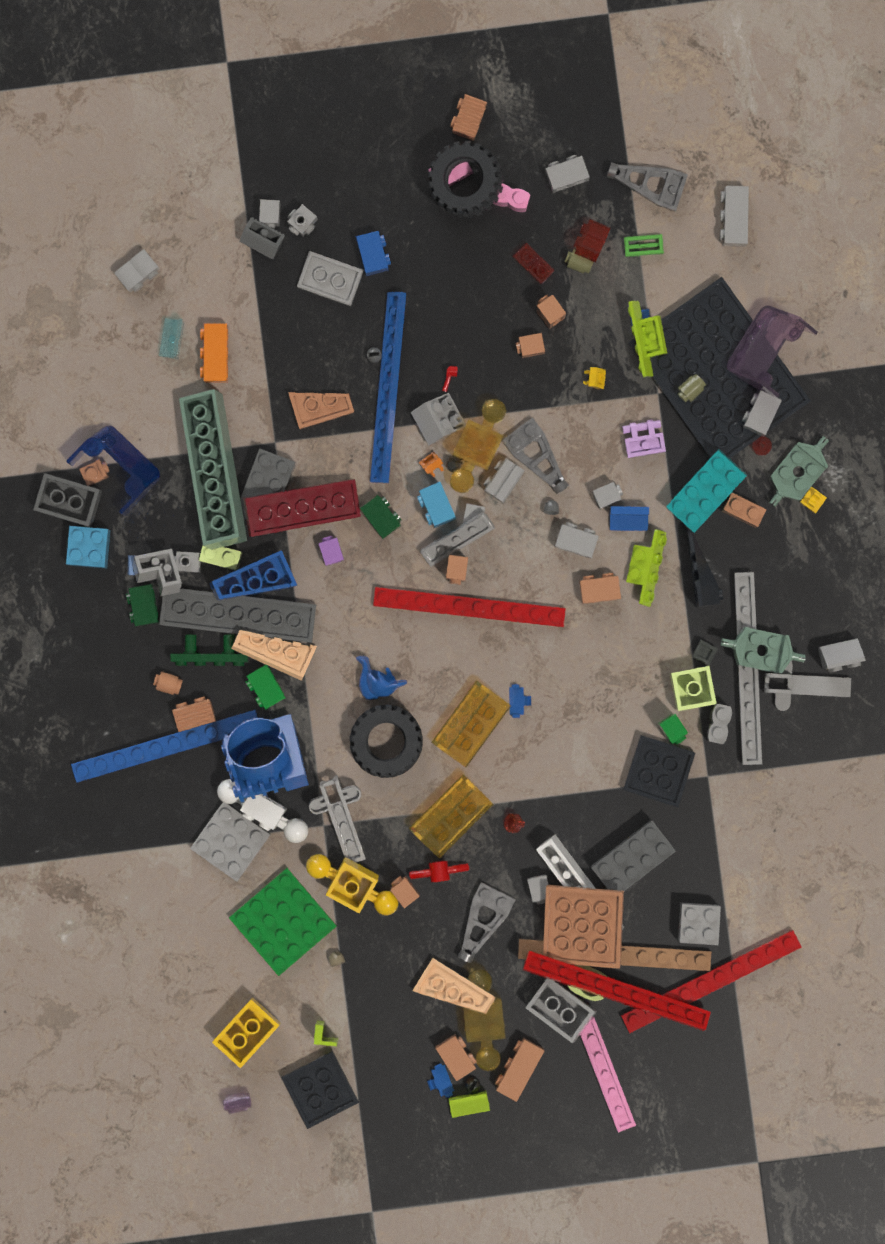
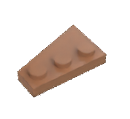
M288 392L299 429L354 413L349 394Z

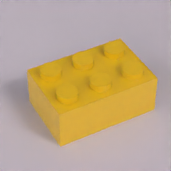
M252 997L212 1043L241 1068L281 1023Z

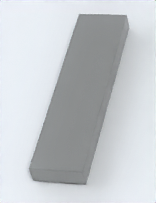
M483 511L422 548L420 553L430 567L490 532L495 526Z

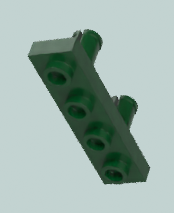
M185 635V652L183 654H171V662H175V666H187V662H194V666H206V662H214V666H225V662H233V666H244V662H249V657L244 654H237L235 650L231 649L235 642V635H224L223 652L221 654H198L196 652V635Z

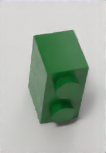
M268 665L247 675L248 680L246 684L251 691L255 690L258 696L255 699L260 708L264 706L265 709H268L286 699Z
M671 714L657 724L669 743L678 745L687 739L685 735L688 732L676 714Z

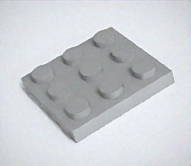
M223 802L190 849L237 882L271 834L253 821L243 817L240 812L229 804Z

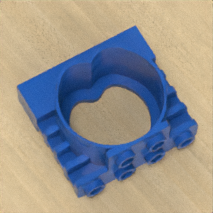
M291 714L271 720L263 718L250 719L241 723L230 735L224 734L225 737H223L224 741H222L223 745L221 747L224 756H226L225 765L227 771H229L231 781L235 782L236 785L232 787L235 798L239 797L241 803L245 802L244 799L248 797L256 799V795L259 794L266 796L269 791L274 790V793H277L278 789L285 787L286 791L309 785ZM271 746L281 751L273 761L259 767L242 766L246 756L257 748Z

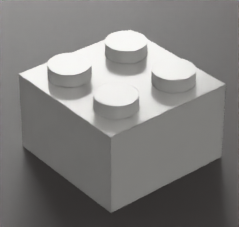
M680 903L679 943L718 945L721 906Z

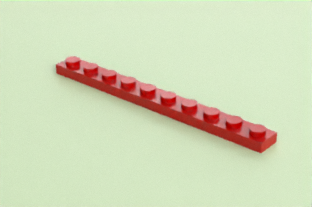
M375 587L373 603L375 607L564 627L566 608L379 587Z
M791 930L662 994V996L690 1004L802 948L794 930ZM636 1008L621 1015L629 1033L662 1018Z
M532 951L527 953L522 969L524 971L705 1031L707 1028L710 1011Z

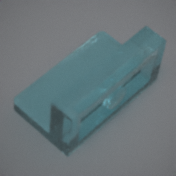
M165 318L159 353L160 357L179 360L184 329L183 319Z

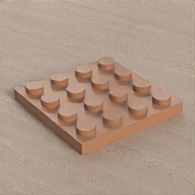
M547 885L543 955L572 965L620 969L624 891Z

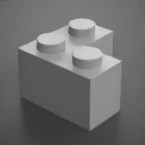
M172 549L134 556L133 570L137 583L156 579L161 596L180 592L182 582Z

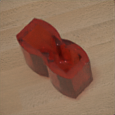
M591 219L588 224L584 223L580 231L582 237L578 236L573 246L577 248L575 254L596 263L611 228Z

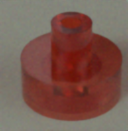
M761 436L752 443V450L758 456H765L771 451L772 444L767 437Z
M510 813L504 821L505 830L509 833H518L525 825L519 814Z

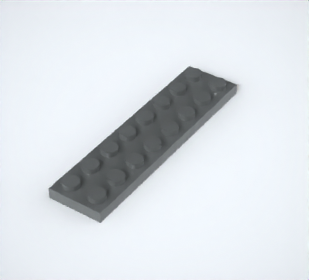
M180 589L179 593L163 596L159 625L238 634L242 630L261 634L268 638L276 637L284 640L312 643L317 605L247 596L217 601L213 592Z

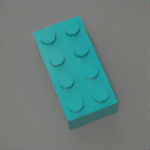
M718 449L671 500L666 508L695 533L744 480L747 474Z

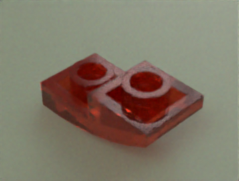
M525 243L512 256L540 284L555 271L528 243Z

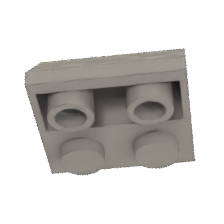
M449 393L425 402L411 412L429 446L467 426Z
M858 639L818 647L823 670L828 669V672L840 671L844 665H847V668L861 666V662L866 661Z

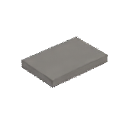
M309 251L297 288L351 307L364 270Z

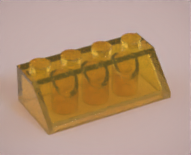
M476 680L431 743L467 768L511 705Z
M462 774L409 829L440 859L494 804Z

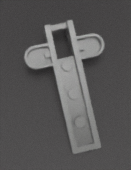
M790 661L781 674H764L763 693H775L774 704L780 711H785L790 707L791 694L850 697L851 678L792 675V661ZM769 678L788 679L787 690L769 689Z
M338 776L329 781H320L319 784L323 795L310 800V811L313 814L329 811L344 857L354 862L365 860L366 858L347 804L360 799V788L355 785L342 788ZM336 784L341 801L331 804L326 786Z

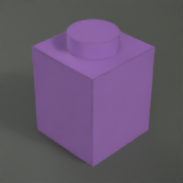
M333 536L323 538L319 546L325 565L329 566L344 561L338 539H333Z

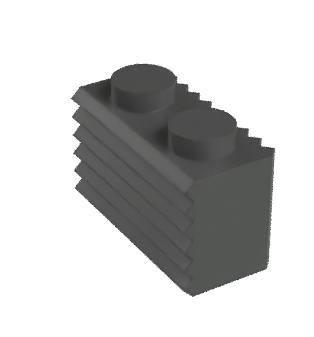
M252 217L244 228L239 242L274 259L285 235L274 230V228L271 229V227L264 225V223L257 221V219L254 220Z

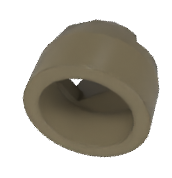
M338 951L332 952L329 956L331 967L345 963L343 954Z

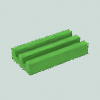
M662 234L624 237L625 257L664 254ZM659 239V243L629 245L628 243L632 241ZM659 247V250L629 252V249Z

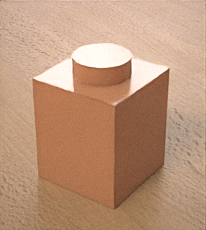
M542 333L519 337L516 349L517 353L522 355V358L545 354Z

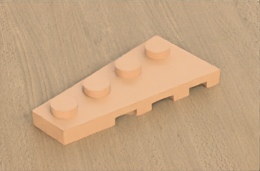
M240 630L231 649L302 681L317 646L301 645L300 642L293 641L292 643L282 641L281 638L274 637L273 639L261 634Z
M432 958L413 989L416 993L484 1014L488 1012L496 998Z

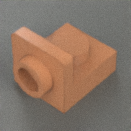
M100 459L80 468L87 486H91L109 477L107 474L110 471L108 465Z

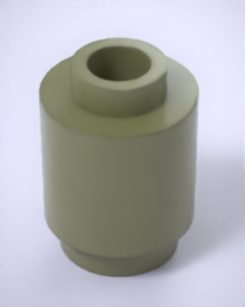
M574 249L573 252H568L565 262L568 263V268L583 274L584 272L589 274L594 259L590 258V255Z
M695 374L693 377L690 376L678 388L679 393L677 395L684 402L688 400L691 403L704 390L706 384Z

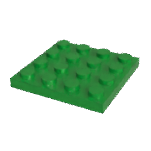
M288 867L229 917L278 976L337 927L335 922Z

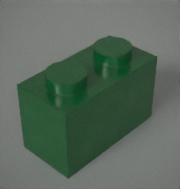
M377 495L362 506L360 510L384 540L401 527L399 522L402 520L396 512L392 513L389 510L390 504L384 496L380 498Z
M153 585L128 588L129 593H126L128 605L131 604L132 612H129L131 623H135L136 627L160 623Z

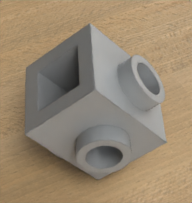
M302 204L298 210L294 209L287 218L289 220L287 222L290 226L288 229L296 236L298 234L302 237L305 234L309 235L315 228L314 223L318 220L317 216Z

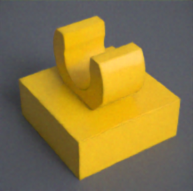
M590 367V370L584 371V374L589 375V381H583V384L596 389H604L606 370Z
M811 487L799 503L813 513H816L827 497Z

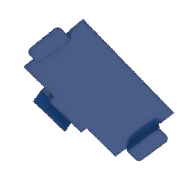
M512 684V687H509L510 715H512V718H520V715H524V706H531V696H524V687H519V684Z
M442 1064L436 1065L435 1069L432 1070L434 1079L427 1081L430 1090L438 1088L440 1096L450 1097L453 1095L454 1089L445 1065L442 1066Z

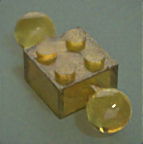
M498 399L488 400L483 405L482 416L484 420L482 425L468 420L453 452V457L464 461L462 468L455 470L450 476V485L458 493H466L473 487L474 477L472 472L474 467L488 472L504 435L492 430L494 424L501 422L506 416V407Z
M479 969L469 975L468 980L486 992L492 987V977L487 971ZM495 998L486 1014L463 1007L467 1043L481 1041V1049L476 1055V1063L484 1071H493L500 1064V1054L493 1048L492 1040L506 1039L501 998Z

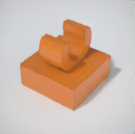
M434 451L418 462L423 470L432 477H435L433 471L436 468L444 471L443 462Z

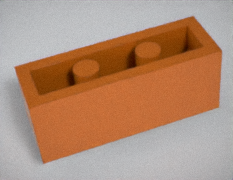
M204 323V328L200 330V338L204 340V348H200V358L204 359V367H200V378H204L205 383H228V325Z

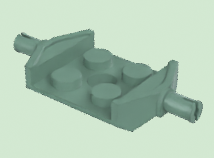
M822 436L814 446L801 442L794 446L770 476L772 484L776 489L775 496L769 501L770 504L774 502L773 506L776 507L784 497L797 501L802 499L828 467L822 454V449L829 442L828 439L825 440V437ZM795 467L803 469L802 477L794 476L793 469Z
M744 627L735 640L724 638L721 640V646L733 649L736 664L740 666L781 674L790 661L794 660L802 663L805 661V659H801L805 658V654L793 652L788 635ZM759 645H763L766 648V653L763 656L757 653Z

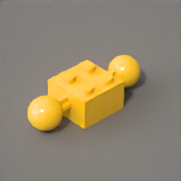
M315 854L308 859L306 869L311 877L316 879L327 877L332 880L326 891V896L357 913L361 912L367 899L374 903L376 911L382 915H391L397 910L398 900L391 891L379 893L373 890L378 881V874L346 857L338 870L331 867V863L325 855Z

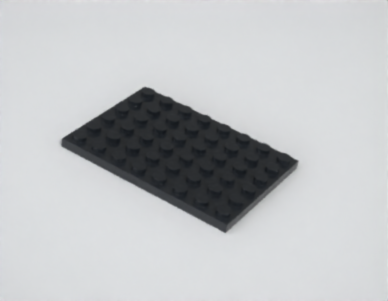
M720 277L661 319L667 354L650 358L653 370L652 378L709 458L718 449L728 458H731L761 437V435L744 428L745 422L742 421L746 411L750 412L753 406L750 402L754 394L763 391L782 400L768 431L811 401L723 277ZM634 338L628 344L639 358L635 350L636 339ZM697 374L705 382L706 386L691 403L688 400L684 402L677 395L679 393L678 388L690 376L693 377Z

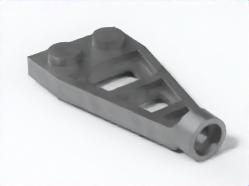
M612 162L607 174L608 178L619 181L653 204L674 212L677 210L688 174L669 168L618 165ZM617 169L620 170L619 175H616ZM630 173L644 174L643 184L638 186L630 182ZM662 177L665 180L662 193L655 194L648 189L647 182L649 178Z
M533 418L502 440L511 454L550 485L557 495L569 486L561 474L543 430ZM533 441L538 442L542 449V456L537 460L530 459L524 453V448ZM544 459H548L553 467V472L549 475H545L538 468V464ZM560 480L561 482L555 486V482Z
M481 882L472 899L462 950H460L457 957L472 963L474 955L507 918L516 899ZM486 906L496 912V917L490 924L484 925L478 921L480 907ZM475 925L485 930L484 935L478 942L470 938ZM469 949L471 954L465 952V950Z

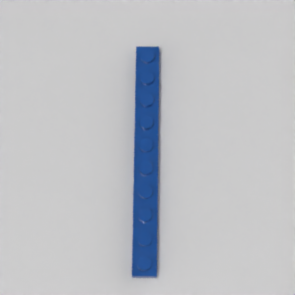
M388 292L370 477L371 483H389L406 293Z
M256 710L73 763L71 766L76 783L223 740L224 734L230 735L241 723L258 718Z

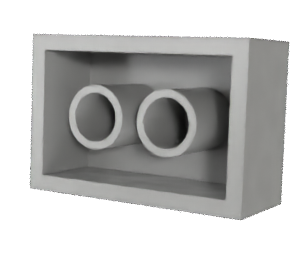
M550 979L545 980L526 1007L527 1010L571 1043L577 1040L597 1012L559 982Z

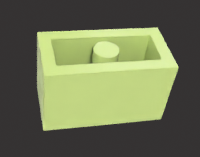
M203 546L199 561L236 571L239 569L242 552L225 547L211 550Z

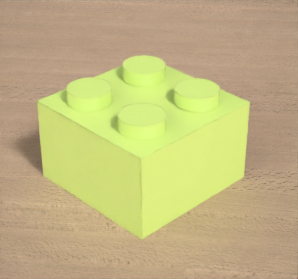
M709 666L670 673L677 711L716 704Z

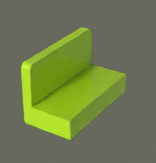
M317 1021L314 1044L337 1046L339 1038L323 1037L325 1021Z
M487 1091L449 1098L452 1118L490 1111Z

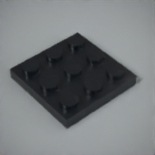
M640 735L623 790L679 807L696 753Z
M334 1051L281 1077L307 1129L359 1103Z

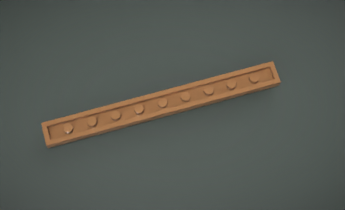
M519 939L518 959H526L528 951L543 955L544 940ZM622 945L621 965L710 971L711 951Z

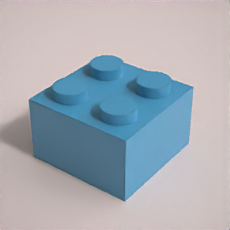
M441 482L419 490L420 495L417 496L421 508L425 507L428 512L425 514L429 526L433 525L434 528H437L456 519Z
M70 526L66 564L107 569L110 530Z

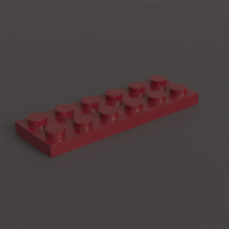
M355 479L243 498L250 537L361 517Z

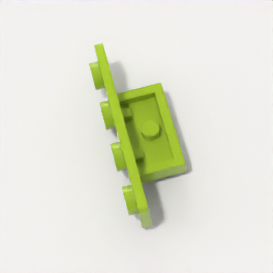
M629 301L628 314L632 318L633 325L631 329L636 339L635 350L637 355H639V370L643 377H652L653 370L650 358L667 354L661 317L653 316L643 319L639 301Z
M658 529L654 531L651 548L634 545L626 580L627 583L642 585L639 604L651 607V603L654 600V589L659 578V566L663 560L662 552L667 542V533Z

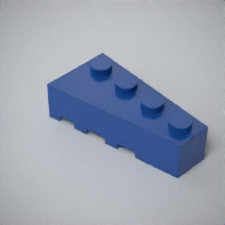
M282 550L209 583L217 601L297 586Z

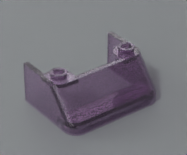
M769 305L764 306L759 310L730 357L727 369L758 390L778 398L780 394L770 387L773 378L767 370L786 340L790 342L798 340L803 331L817 335L818 331L799 316Z

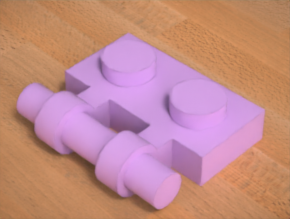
M651 419L646 420L644 423L636 424L633 422L627 426H622L623 434L631 433L632 438L624 439L627 458L666 452L663 433L655 434L654 430L655 428H661L660 420L653 421ZM648 430L649 435L638 437L637 431Z

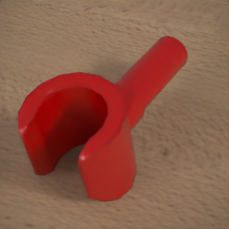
M449 366L447 368L446 380L442 391L447 392L451 376L457 377V366Z

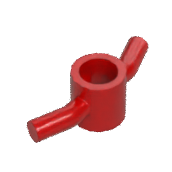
M448 861L428 863L429 869L411 871L409 876L410 879L430 877L431 882L450 880L449 874L469 871V865L466 863L448 866Z

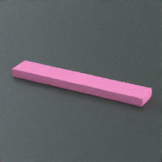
M593 1017L580 1035L617 1131L621 1132L636 1126Z

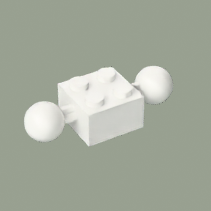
M231 779L222 781L218 786L217 794L219 799L226 804L237 802L242 805L240 811L244 812L242 814L243 817L250 821L254 819L259 821V826L267 831L270 829L274 830L276 827L284 830L286 839L292 843H300L306 839L308 835L307 824L298 818L288 820L283 817L287 810L284 806L267 796H263V794L256 795V799L251 797L245 798V802L241 803L239 797L235 798L232 787L236 785Z

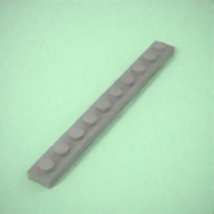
M754 572L734 573L737 636L744 627L756 629ZM738 665L742 765L762 764L758 669Z

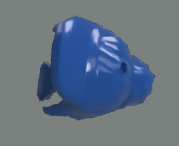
M356 657V660L362 665L359 687L365 699L375 700L378 697L389 696L399 687L407 684V680L396 681L388 667L386 668V675L383 672L371 670L368 657Z

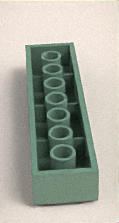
M213 389L179 398L203 546L213 550L247 541L223 394Z

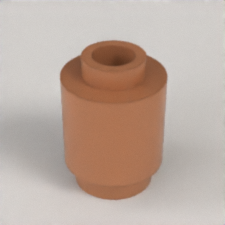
M161 671L160 675L156 674L153 685L157 686L156 690L173 695L179 694L183 680L178 679V676Z

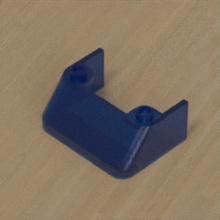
M105 426L89 437L66 462L73 466L84 454L96 457L105 450L131 475L125 483V491L132 498L119 511L120 514L126 516L159 481L160 471L113 426Z

